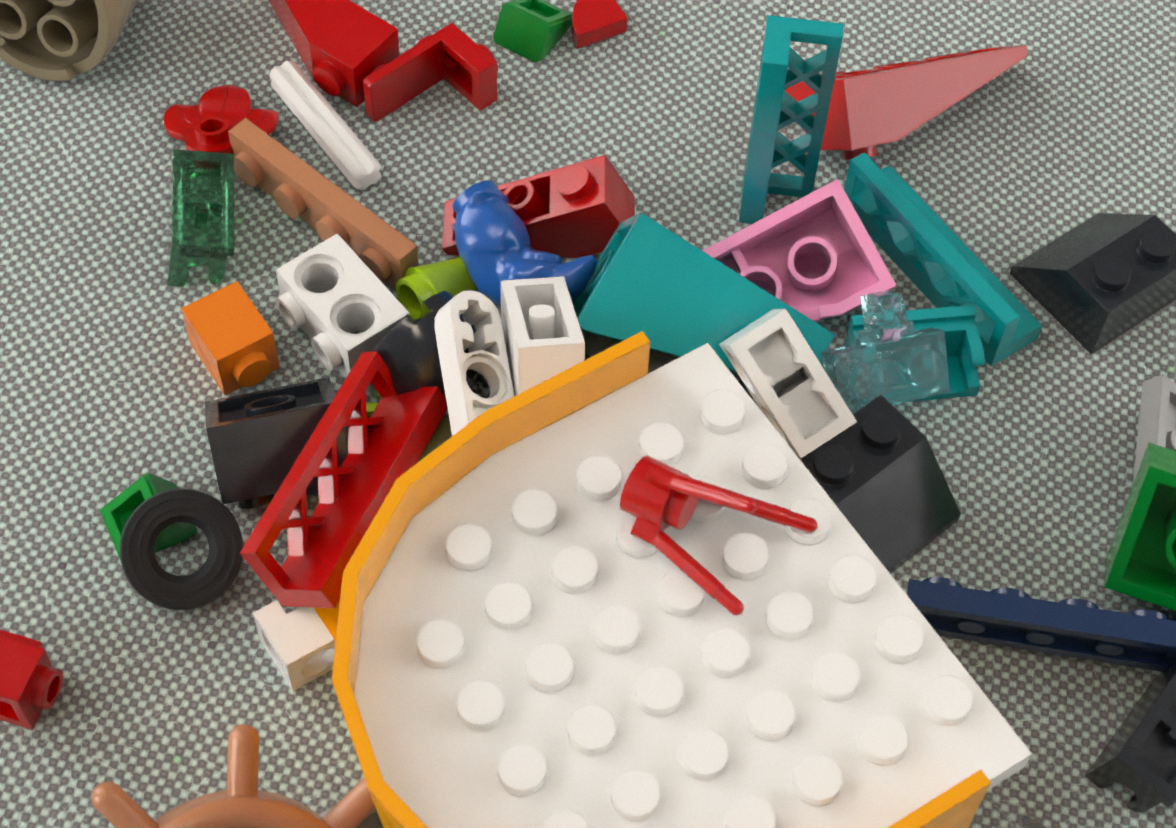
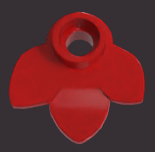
M227 84L207 90L202 94L198 105L174 104L170 106L164 114V126L170 137L185 142L187 152L193 156L194 161L198 165L206 168H220L230 165L233 159L234 152L230 143L229 130L247 118L270 135L278 125L279 114L273 110L251 109V100L247 90L236 85Z

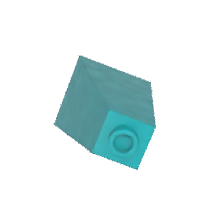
M643 213L620 222L597 260L595 272L588 281L584 292L573 303L581 332L584 334L620 343L643 331L650 340V351L677 358L708 343L730 372L736 376L739 375L719 344L772 309H786L824 370L827 369L832 358V353L827 348L835 334Z

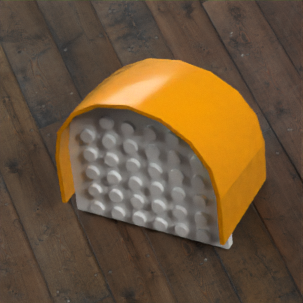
M641 331L483 412L396 479L343 571L332 683L383 828H968L987 790L1024 768L1032 756L1027 746L708 343L648 374L650 340ZM648 455L689 475L691 478L814 518L817 521L818 527L814 532L809 533L699 499L693 515L683 529L678 530L671 526L665 529L664 532L743 603L744 611L736 616L731 614L717 600L709 596L655 546L631 535V529L637 517L620 509V498L631 471L642 457Z

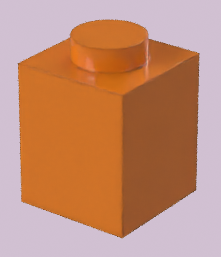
M238 281L181 308L190 345L225 396L242 387H251L260 383L269 373L280 368L274 333Z

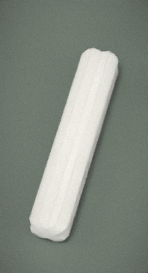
M285 61L281 66H274L269 73L272 79L271 87L354 188L365 190L371 184H376L381 178V173L379 172L380 163L298 65L292 61Z

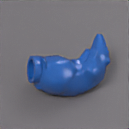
M485 180L478 182L464 190L455 199L452 207L457 215L453 230L459 255L479 292L489 298L493 304L501 308V281L564 276L572 303L584 292L588 281L595 272L598 263L596 257L589 255L577 258L571 262L562 263L560 255L545 251H535V249L530 247V238L524 222L508 205V197L498 189L494 181Z

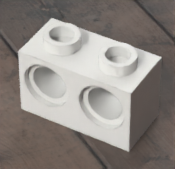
M338 233L276 269L280 296L275 301L281 316L293 330L301 327L311 338L312 348L326 369L332 371L337 368L345 379L362 352H372L379 341L407 314L410 316L407 309ZM358 331H362V332H363V333H359V334H351V333H353V332H358Z
M772 309L719 344L760 410L797 457L803 458L857 422L786 309Z

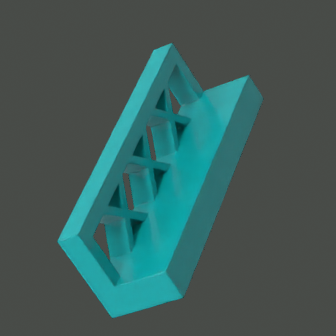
M767 15L743 178L739 215L740 223L753 224L763 219L767 193L804 197L813 192L843 39V23ZM790 41L827 45L826 50L804 60L790 47ZM803 81L816 93L797 102L785 89ZM796 122L808 132L790 141L778 130ZM789 161L803 173V176L771 173V169Z
M865 152L850 160L844 191L869 236L936 308L974 305L976 312L975 320L983 345L984 358L991 367L1038 339L1043 325L890 165L880 169Z

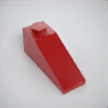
M268 0L314 82L325 93L331 96H339L355 107L360 106L365 101L363 80L378 66L389 63L400 56L398 28L351 0Z

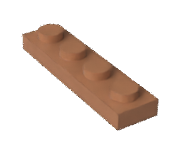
M247 118L228 131L231 147L234 152L231 164L238 177L248 186H258L272 196L279 208L287 216L293 219L299 217L316 230L322 241L338 233L382 283L388 284L395 291L397 281L405 277L407 269L419 266L416 244Z

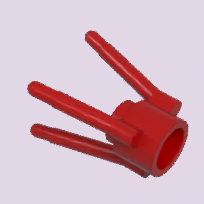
M648 455L642 457L631 471L620 498V509L637 517L631 529V535L655 546L709 596L717 600L733 615H740L744 611L743 603L664 532L665 529L669 526L678 530L683 529L693 515L699 499L809 533L814 532L818 527L817 521L814 518L691 478L689 475Z

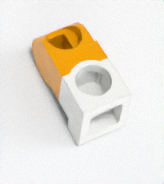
M278 600L253 612L259 639L293 692L333 669L340 600L335 608L299 607L288 614L285 613Z

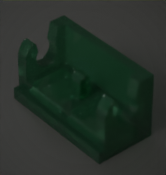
M173 149L168 188L167 286L184 287L189 278V269L194 266L209 268V280L214 285L219 283L224 277L227 256L234 257V154Z

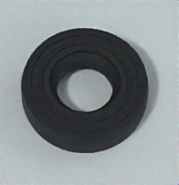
M171 489L148 498L130 515L121 535L120 561L130 585L144 599L166 609L190 610L213 602L232 585L242 564L243 557L240 555V551L243 548V537L234 515L218 499L198 490ZM179 522L190 523L200 528L205 534L209 545L208 557L203 566L196 572L185 576L166 572L158 564L154 552L155 542L161 531L167 526Z

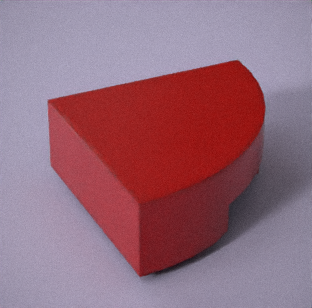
M577 0L572 14V37L577 49L627 32L628 18L616 0Z

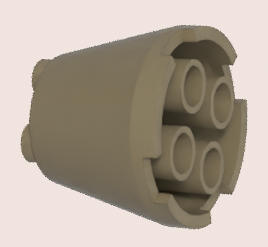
M0 0V58L14 68L33 77L51 81L71 80L77 74L94 68L108 56L138 0Z

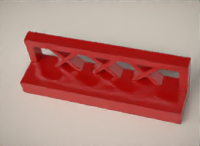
M377 351L361 353L240 551V555L282 606L335 608L340 600L342 576L345 567L396 479L417 464L448 409L446 398L438 386L422 387L405 394H397L389 368ZM371 382L382 398L370 418H367L366 389ZM347 426L348 455L343 464L338 466L337 437L343 427ZM318 476L319 504L312 516L307 517L306 489L313 477ZM287 528L288 557L281 567L269 551L282 529Z

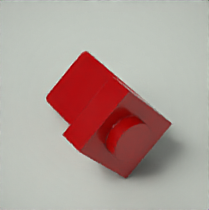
M450 23L433 35L422 38L414 47L389 63L378 66L363 80L366 115L374 122H378L443 79L481 111L497 100V61L486 46L482 44L477 45L458 27Z

